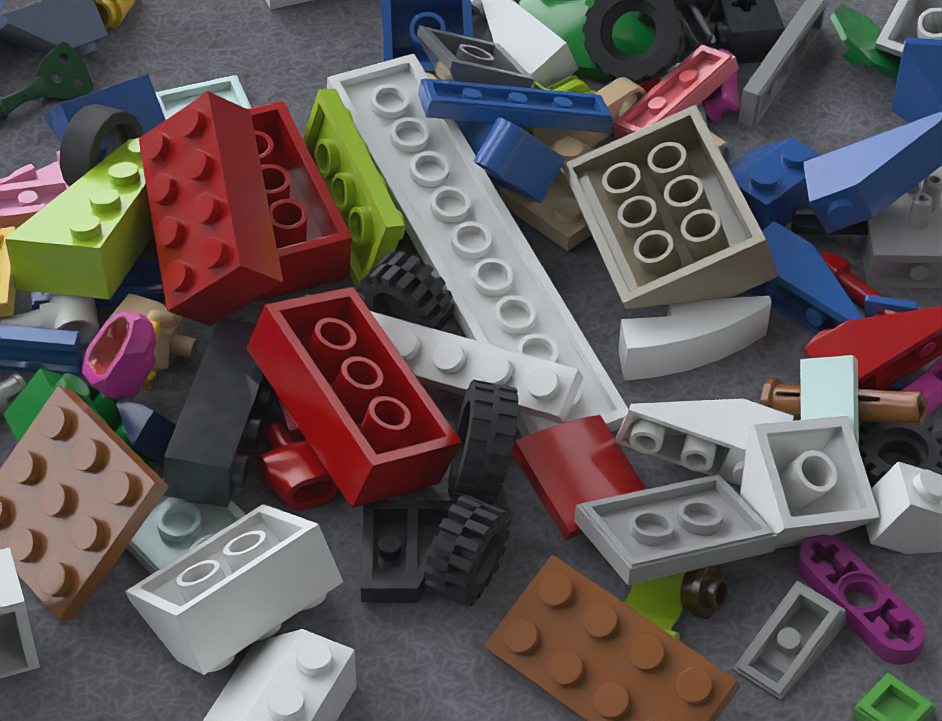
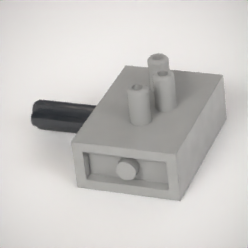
M942 166L874 218L826 234L813 208H795L791 214L792 232L795 234L859 235L866 281L870 287L942 288Z

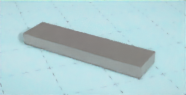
M805 0L744 87L738 122L752 127L758 124L822 30L827 0Z

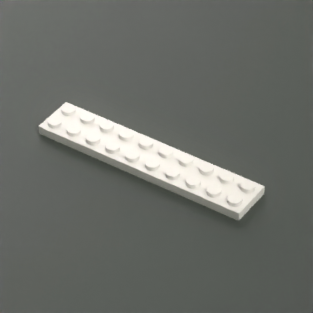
M415 54L327 77V89H336L345 108L350 110L353 123L362 141L368 145L370 157L379 175L385 179L387 191L396 209L402 213L405 230L425 265L429 264L434 269L431 275L435 279L441 276L446 282L442 289L451 291L453 298L449 302L454 304V311L452 313L466 338L579 369L584 378L565 422L601 415L611 432L619 430L628 411L626 404L485 170L473 162L476 155L456 122L449 119L426 117L418 96L420 80L429 78ZM518 412L516 426L523 438L560 424L522 412Z

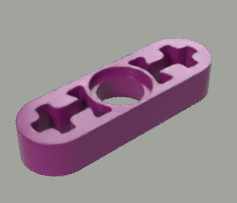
M825 534L805 539L800 546L797 560V571L800 577L815 592L846 610V624L879 658L897 665L908 664L916 660L922 651L926 636L923 622L841 540ZM816 555L821 560L833 559L832 568L825 562L813 563L814 556ZM835 575L839 578L836 584H834ZM854 591L863 592L869 595L875 604L869 608H857L849 604L844 596ZM884 612H887L886 618H885V621H884V620L881 618V616L883 615ZM889 630L895 635L905 632L909 635L907 643L900 638L892 641L888 639Z

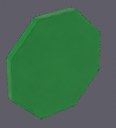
M845 5L840 6L830 16V19L842 42L849 48L842 56L854 68L863 61L868 67L895 79L898 76L901 57L875 48V43L882 30L868 16Z

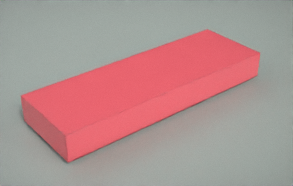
M701 45L612 124L611 128L614 137L620 139L695 104L698 106L739 69L736 57Z

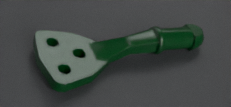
M61 42L56 45L41 60L33 80L21 91L0 99V119H7L9 117L8 114L23 103L38 98L67 100L89 94L93 90L94 85L84 61L68 43ZM59 55H66L68 58L67 62H61ZM53 75H58L61 81L59 83L53 82ZM80 79L83 82L82 87L75 86L74 80Z

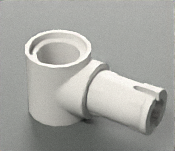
M51 294L49 303L40 304V309L0 317V325L78 331L80 344L89 343L90 345L100 331L95 298Z

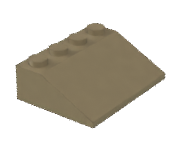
M696 104L562 165V169L625 309L729 298L778 277L766 238Z

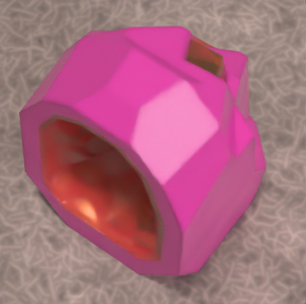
M118 312L105 322L86 349L82 373L90 384L103 395L118 401L120 397L124 398L125 396L133 400L139 394L143 383L156 364L153 350L157 344V339L152 322L145 315L137 312Z

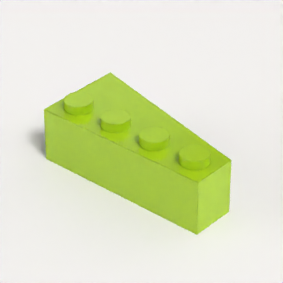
M139 138L126 141L5 238L16 290L110 300L154 235Z

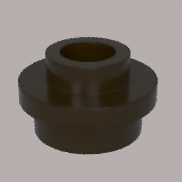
M713 565L688 571L684 574L680 589V601L682 607L692 610L693 615L697 618L709 619L714 610H721L727 600L728 580L726 577H723L721 567Z

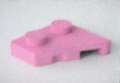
M60 150L56 152L57 162L37 171L32 164H29L14 171L10 176L0 179V228L15 226L17 229L69 188L63 180L59 165Z

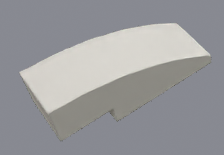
M770 296L721 298L669 304L666 317L621 319L618 352L624 381L654 378L688 371L718 361L746 348L767 333L771 309Z

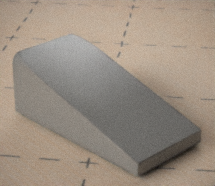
M796 581L732 670L777 699L782 700L846 625V610L801 582ZM758 657L784 672L778 683L751 667Z

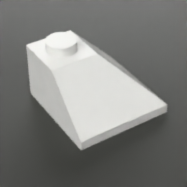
M848 415L754 424L749 428L740 496L778 535L775 549L801 545L805 539L811 536L822 534L832 536L874 522L880 518Z

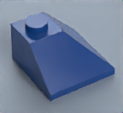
M905 37L892 101V111L908 123L942 111V40Z

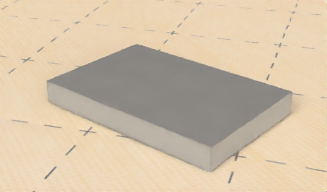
M720 474L576 505L574 522L627 585L774 552L778 536Z

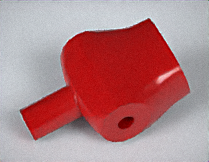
M281 424L269 426L265 431V438L272 447V450L263 453L258 458L259 474L264 485L272 494L294 510L314 508L331 500L336 495L338 486L307 440L294 442Z

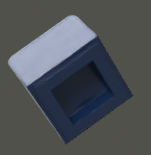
M126 396L124 398L120 397L116 404L131 445L134 449L163 466L164 455L176 425Z

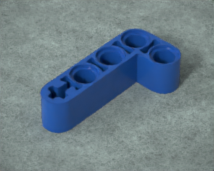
M497 118L494 124L454 120L476 155L473 162L485 170L492 183L535 202L542 203L565 162L563 157L524 129L505 119Z

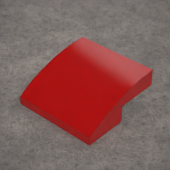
M601 415L579 418L546 428L515 441L513 445V455L565 541L584 533L574 522L576 505L646 490L619 444L615 443L616 439Z

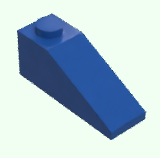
M942 111L803 162L809 202L826 234L874 218L942 166Z
M775 221L762 230L778 277L747 290L748 293L753 296H770L772 308L815 335L823 330H832L845 321L863 318L813 244Z

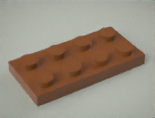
M553 554L483 645L487 651L585 721H716L741 687L739 682L728 673Z

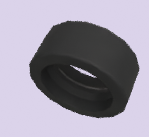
M93 104L83 107L72 117L65 129L61 142L59 163L63 180L69 187L97 165L100 146L106 134L108 135V145L105 158L129 139L140 138L144 135L142 125L134 114L104 105Z

